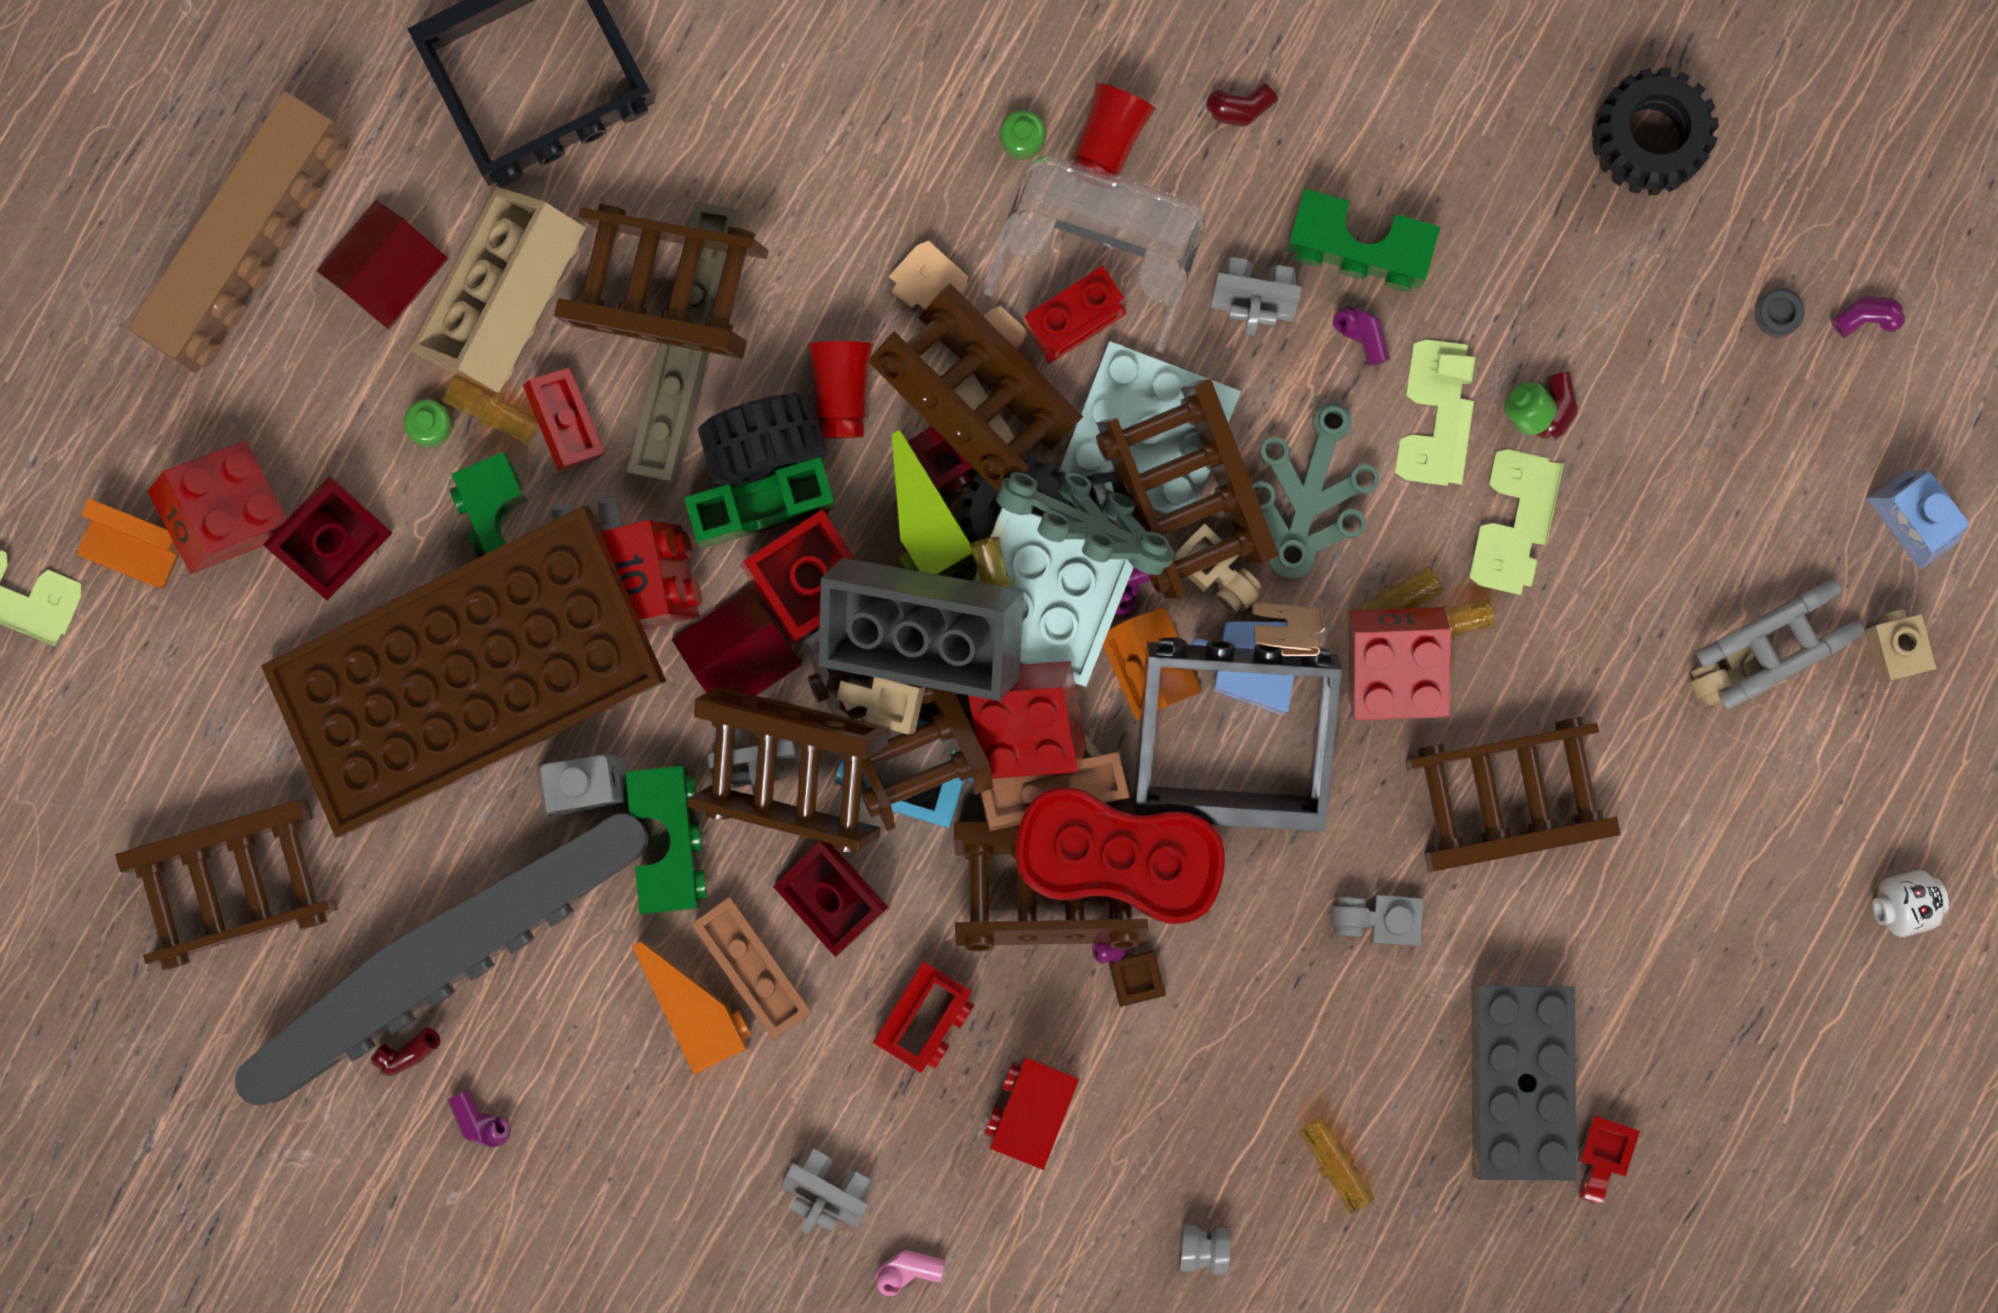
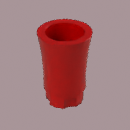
M1097 82L1084 128L1072 154L1075 159L1070 166L1068 174L1087 185L1109 192L1115 175H1120L1133 145L1156 108L1129 92Z
M861 341L808 343L813 371L815 411L823 438L850 439L864 437L863 419H867V386L870 365L868 360L871 357L873 343Z

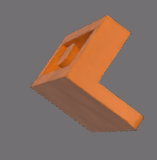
M88 498L81 516L89 519L90 522L77 554L80 557L142 582L164 589L179 557V552L168 530Z
M1164 607L1130 618L1109 629L1103 643L1104 650L1136 721L1140 720L1147 642H1158L1159 639L1165 637L1179 638ZM1161 667L1157 712L1201 693L1202 689L1193 669Z

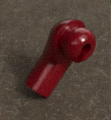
M1262 83L1246 98L1227 94L1223 90L1214 91L1209 95L1206 106L1216 121L1244 127L1250 125L1278 101V97L1266 83Z
M1570 372L1558 373L1547 377L1551 396L1556 402L1557 412L1547 430L1536 434L1541 439H1547L1551 436L1556 439L1564 435L1578 413V405Z
M426 1027L397 1052L390 1044L383 1043L372 1054L371 1063L380 1069V1074L394 1076L428 1057L439 1047L441 1043L440 1036L434 1029Z

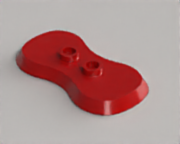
M1059 787L1042 792L1027 807L1022 817L1016 840V863L1018 872L1024 882L1034 891L1045 897L1070 900L1089 896H1107L1125 901L1157 921L1167 924H1182L1199 919L1214 904L1224 875L1225 850L1222 838L1217 830L1209 822L1197 815L1186 812H1167L1146 816L1128 814L1112 808L1084 790L1074 787Z

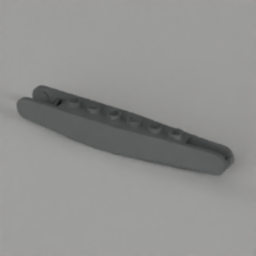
M616 814L608 817L586 833L379 950L239 1067L235 1076V1087L238 1095L245 1102L253 1105L279 1102L346 1057H349L351 1062L362 1057L376 1047L373 1039L387 1029L391 1035L397 1033L416 1019L412 1013L428 1002L430 1007L433 1008L455 993L452 985L467 975L473 981L495 966L492 961L493 957L505 949H508L513 954L535 939L531 931L546 921L550 927H553L575 911L571 906L572 903L637 860L646 851L649 843V833L646 826L639 819L628 814Z

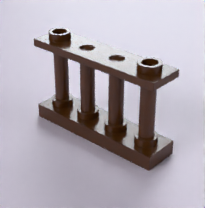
M599 204L598 210L580 208L578 217L598 230L582 295L577 294L575 301L558 298L554 317L575 328L743 359L747 341L733 332L734 326L730 324V319L745 257L751 256L767 259L769 250L755 240V233L740 228L728 227L726 234L625 216L626 211L624 209L607 204ZM616 232L641 236L625 302H620L618 309L604 307V301L600 299ZM659 240L684 244L668 311L663 310L661 317L646 315L647 309L643 307ZM702 248L727 252L711 319H706L705 325L689 323L690 317L686 315Z
M951 283L936 296L918 317L926 327L907 343L894 331L868 360L882 377L997 492L1005 478L1010 477L1014 472L1025 473L1030 468L1021 457L1039 440L1052 450L1083 418ZM938 340H941L960 359L941 376L920 357ZM972 373L993 392L975 410L954 391ZM1006 406L1027 426L1008 444L988 425Z
M1211 379L1197 380L1180 387L1184 399H1181V405L1127 428H1121L1118 418L1104 419L1096 423L1100 434L1096 435L1098 448L1106 461L1111 460L1124 495L1130 497L1135 502L1132 516L1146 532H1155L1163 536L1220 511L1226 514L1229 513L1235 530L1232 531V537L1172 562L1159 575L1148 574L1154 589L1159 594L1163 593L1164 598L1180 599L1187 596L1180 579L1238 554L1246 557L1247 562L1263 563L1279 556ZM1185 423H1189L1192 426L1195 425L1201 440L1197 450L1139 474L1129 447ZM1200 468L1212 469L1218 484L1214 494L1156 518L1146 491Z
M819 653L811 655L814 674L808 676V681L816 701L820 703L826 700L832 714L865 721L867 708L857 706L846 710L843 701L836 699L837 690L841 680L849 682V678L864 680L871 676L840 670L829 673L827 668L819 667ZM925 687L922 703L923 705L932 704L936 715L932 716V722L917 727L915 733L909 735L902 733L888 739L887 747L864 761L862 779L867 789L862 790L861 795L871 818L879 815L886 831L896 828L892 804L955 778H959L960 781L968 779L975 795L993 788L990 764L955 692ZM939 739L942 743L950 741L955 753L950 754L951 760L885 787L882 786L873 766Z
M716 687L695 699L694 717L712 721V726L716 728L712 785L689 797L688 807L705 811V815L713 819L724 820L733 818L831 843L834 849L842 852L859 851L880 836L881 827L859 822L864 761L888 746L889 727L722 687ZM738 728L753 731L754 736L758 738L754 795L731 790L735 729ZM778 739L797 742V746L801 748L797 806L773 800ZM823 749L839 752L840 757L844 759L840 817L816 811L820 750Z
M1583 717L1554 722L1556 731L1450 752H1445L1444 744L1415 749L1417 758L1406 761L1407 771L1424 768L1439 839L1438 842H1434L1436 852L1424 854L1428 873L1621 835L1617 816L1604 819L1602 810H1597L1582 737L1599 732L1598 723L1584 725ZM1563 741L1578 814L1574 815L1575 825L1557 828L1556 819L1550 818L1536 746ZM1517 750L1532 823L1527 824L1529 834L1511 837L1509 828L1504 829L1489 755ZM1471 759L1485 833H1481L1483 843L1464 846L1463 837H1457L1443 764Z
M295 800L116 853L119 871L123 873L135 872L137 879L143 880L161 945V950L143 955L145 964L160 963L162 970H168L191 963L189 954L296 922H298L300 930L328 922L326 914L337 911V903L330 900L317 903L298 832L302 831L300 823L313 820L308 801ZM273 832L274 839H280L299 909L276 916H271L252 846L256 845V836ZM227 845L228 852H234L253 920L252 923L226 930L207 864V859L211 858L209 850ZM181 859L183 866L188 865L207 932L205 937L181 944L161 873L165 872L163 864Z
M987 821L954 822L955 856L964 855V858L969 860L970 922H955L956 946H965L967 950L974 952L990 951L994 949V945L1109 943V946L1115 949H1130L1137 947L1138 943L1147 942L1148 919H1133L1132 905L1117 898H1113V919L1085 920L1083 897L1065 900L1066 920L1037 921L1036 891L1024 882L1018 872V868V921L989 922L988 860L993 855H1012L1016 859V840L1020 825L989 831Z

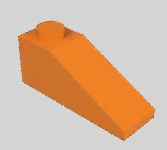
M645 941L631 945L694 1075L749 1049L745 1039L751 1037L752 1034L740 1010L732 1014L729 1005Z

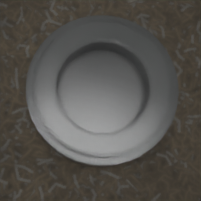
M1788 289L1769 291L1758 301L1755 307V321L1760 330L1771 337L1777 338L1788 336L1798 329L1805 315L1802 300L1797 294Z

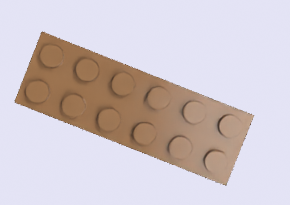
M284 90L127 328L128 330L195 374L198 373L201 367L207 368L214 361L220 350V344L217 342L227 327L232 329L241 320L246 309V305L243 304L253 288L257 290L265 283L272 269L269 263L279 249L283 251L290 245L296 235L297 227L295 224L304 210L308 212L314 208L322 195L323 188L320 187L330 171L336 172L347 157L348 149L346 146L349 140L331 119Z

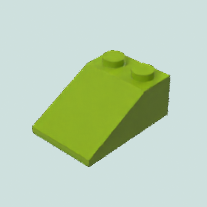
M899 429L891 434L900 541L904 553L898 556L899 562L903 569L951 577L976 562L975 551Z

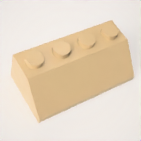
M496 186L418 332L410 351L476 385L500 393L504 383L511 377L514 364L525 343L534 334L536 322L547 301L555 294L558 280L568 261L577 252L579 241L586 228L545 201Z

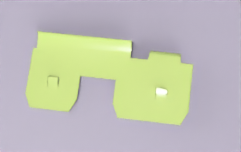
M1427 339L1413 344L1406 397L1417 404L1438 406L1433 437L1412 434L1400 438L1395 473L1407 481L1448 486V483L1459 485L1463 483L1474 401L1460 399L1462 384L1472 383L1476 357L1467 356L1468 345Z
M1511 449L1496 452L1489 486L1500 494L1520 499L1514 528L1495 523L1480 526L1469 576L1479 586L1517 595L1522 594L1523 585L1532 587L1537 560L1529 557L1532 543L1547 545L1564 463L1549 462L1550 458Z
M0 550L1 582L8 563L7 553ZM47 569L37 578L29 597L0 586V624L56 646L61 634L65 635L81 599V583Z

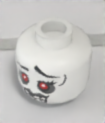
M1913 870L1884 879L1878 887L1877 898H1874L1872 908L1874 916L1880 925H1886L1887 929L1895 936L1908 937L1938 927L1942 923L1944 914L1949 909V899L1943 883L1938 878L1932 877L1926 871Z

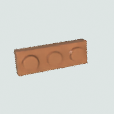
M1119 752L1082 759L1079 771L1075 773L992 779L993 788L980 793L989 831L1020 825L1022 817L1032 800L1042 792L1053 788H1078L1091 793L1107 805L1129 801V793Z
M730 896L691 923V926L773 1041L813 1013Z

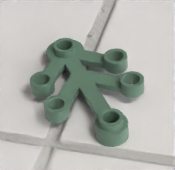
M1327 403L1321 406L1313 418V430L1318 438L1303 485L1288 459L1289 447L1282 438L1270 437L1264 441L1260 448L1261 460L1266 465L1271 466L1295 511L1289 530L1273 504L1275 500L1274 488L1269 483L1263 481L1252 484L1254 490L1262 488L1269 493V502L1260 505L1279 554V556L1270 559L1269 564L1276 574L1286 579L1303 577L1313 567L1316 553L1344 538H1357L1366 526L1365 517L1360 511L1348 509L1340 514L1335 524L1308 536L1313 517L1357 494L1371 493L1379 483L1377 470L1371 465L1363 464L1356 467L1350 477L1322 491L1336 441H1340L1347 435L1352 423L1349 411L1338 403ZM1329 413L1337 414L1341 418V426L1337 429L1328 428L1324 422L1325 416ZM1270 444L1279 445L1283 450V456L1278 460L1270 459L1266 455V447ZM1366 471L1371 474L1373 483L1370 487L1363 488L1357 484L1356 475L1359 472ZM1347 516L1357 518L1359 529L1356 532L1346 531L1342 525L1343 518ZM1287 547H1296L1301 553L1300 561L1297 563L1287 562L1283 555L1284 550Z
M1021 472L1012 473L1001 484L996 501L1002 508L1018 515L1030 514L1034 506L1046 511L1037 528L1038 533L1045 539L1053 542H1062L1065 539H1086L1082 552L1094 561L1107 562L1109 559H1128L1130 564L1139 571L1151 575H1159L1166 567L1172 564L1175 558V553L1165 537L1155 532H1146L1132 516L1135 502L1130 497L1121 493H1110L1102 512L1088 496L1092 483L1082 475L1076 473L1066 474L1059 490L1060 494L1071 501L1076 508L1038 492L1036 480ZM1108 518L1116 521L1122 529L1114 526Z

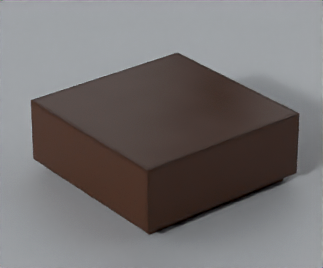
M1155 950L1123 957L1116 964L1112 961L1108 962L1119 1007L1166 996Z

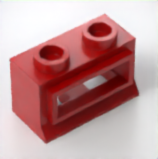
M1102 265L1026 314L1023 319V326L1027 329L1026 331L1047 363L1051 364L1127 314L1123 306L1125 298Z
M923 961L876 1036L873 1044L920 1073L923 1072L926 1065L936 1069L950 1046L942 1041L952 1024L960 1029L975 1004L967 1000L972 991ZM936 983L954 994L955 997L917 1057L898 1045V1042Z

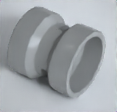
M1182 1224L1179 1272L1194 1273L1198 1269L1208 1267L1209 1271L1214 1275L1227 1276L1230 1261L1231 1228L1216 1226L1209 1233L1206 1230H1201L1197 1225Z

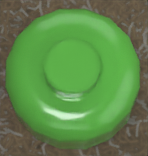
M1018 110L1006 116L1000 128V142L1006 154L1014 159L1027 160L1038 155L1043 149L1046 140V129L1044 122L1037 114L1028 110Z
M1537 382L1519 384L1511 390L1504 402V411L1508 419L1518 431L1525 435H1536L1547 430L1557 412L1556 402L1544 386Z
M431 399L419 400L407 409L404 417V429L408 437L417 445L425 448H436L450 438L453 430V418L450 412L438 401Z

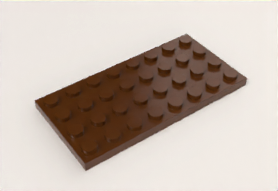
M581 506L261 665L335 838L344 837L667 682L590 506Z

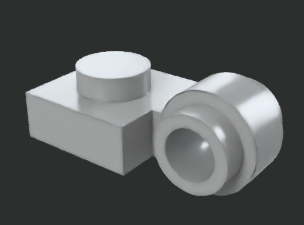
M1374 895L1373 911H1370V909L1366 908V899L1338 897L1337 906H1332L1331 925L1336 926L1335 935L1364 937V928L1372 926L1371 943L1421 946L1424 899Z

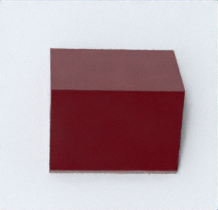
M375 200L316 271L385 328L390 330L448 261V257L405 219L378 200Z
M329 476L263 545L328 601L392 535V532L342 484Z
M750 587L672 639L682 658L706 693L716 687H722L758 696L802 666Z
M818 841L773 888L836 958L888 912L890 907L844 855L833 848V844Z

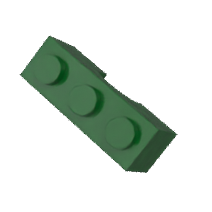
M1304 189L1286 249L1287 252L1295 254L1294 259L1296 261L1311 266H1321L1322 261L1340 266V273L1357 279H1366L1367 274L1385 279L1384 284L1399 291L1411 292L1412 287L1421 289L1427 278L1440 226L1395 214L1390 223L1388 234L1382 241L1374 244L1360 243L1349 234L1345 224L1350 201Z
M503 451L451 474L456 486L449 489L459 514L468 513L474 529L467 533L478 558L507 544L501 533L502 519L509 509L528 501L511 459Z
M821 457L775 470L776 473L757 482L741 486H730V484L684 497L698 545L701 549L809 518L822 509L824 512L836 510L837 508Z
M684 766L627 771L626 782L630 816L639 820L656 819L665 825L670 834V848L661 861L652 865L635 866L639 914L646 915L701 909L700 899L707 898V881L705 870H697L695 851H703L702 831L700 822L692 823L691 808L688 807V798L698 793L695 775L687 776V768Z

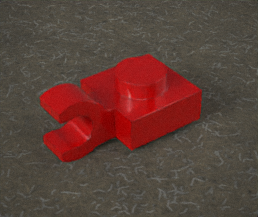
M1591 1115L1577 1159L1579 1162L1590 1165L1589 1171L1582 1183L1579 1198L1596 1204H1602L1611 1174L1626 1177L1639 1137V1130Z

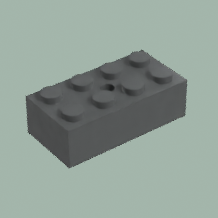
M842 558L821 577L819 667L1001 701L1019 680L1024 590Z
M1471 986L1472 1177L1479 1180L1576 1181L1575 987ZM1523 1074H1531L1533 1076L1532 1089L1529 1092L1521 1091L1518 1087V1079Z

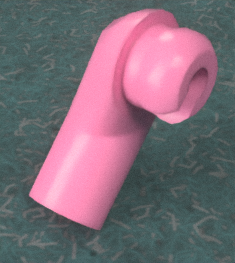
M910 1250L900 1251L880 1266L876 1273V1287L885 1296H895L903 1286L916 1277L940 1283L946 1260Z

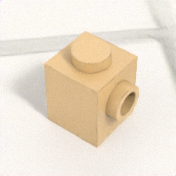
M1905 609L1877 616L1879 625L1865 629L1879 684L1936 670L1922 614L1907 617Z

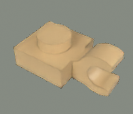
M874 677L872 685L866 681L849 678V682L840 681L836 699L866 707L867 712L864 722L889 727L891 730L909 735L916 731L925 687Z

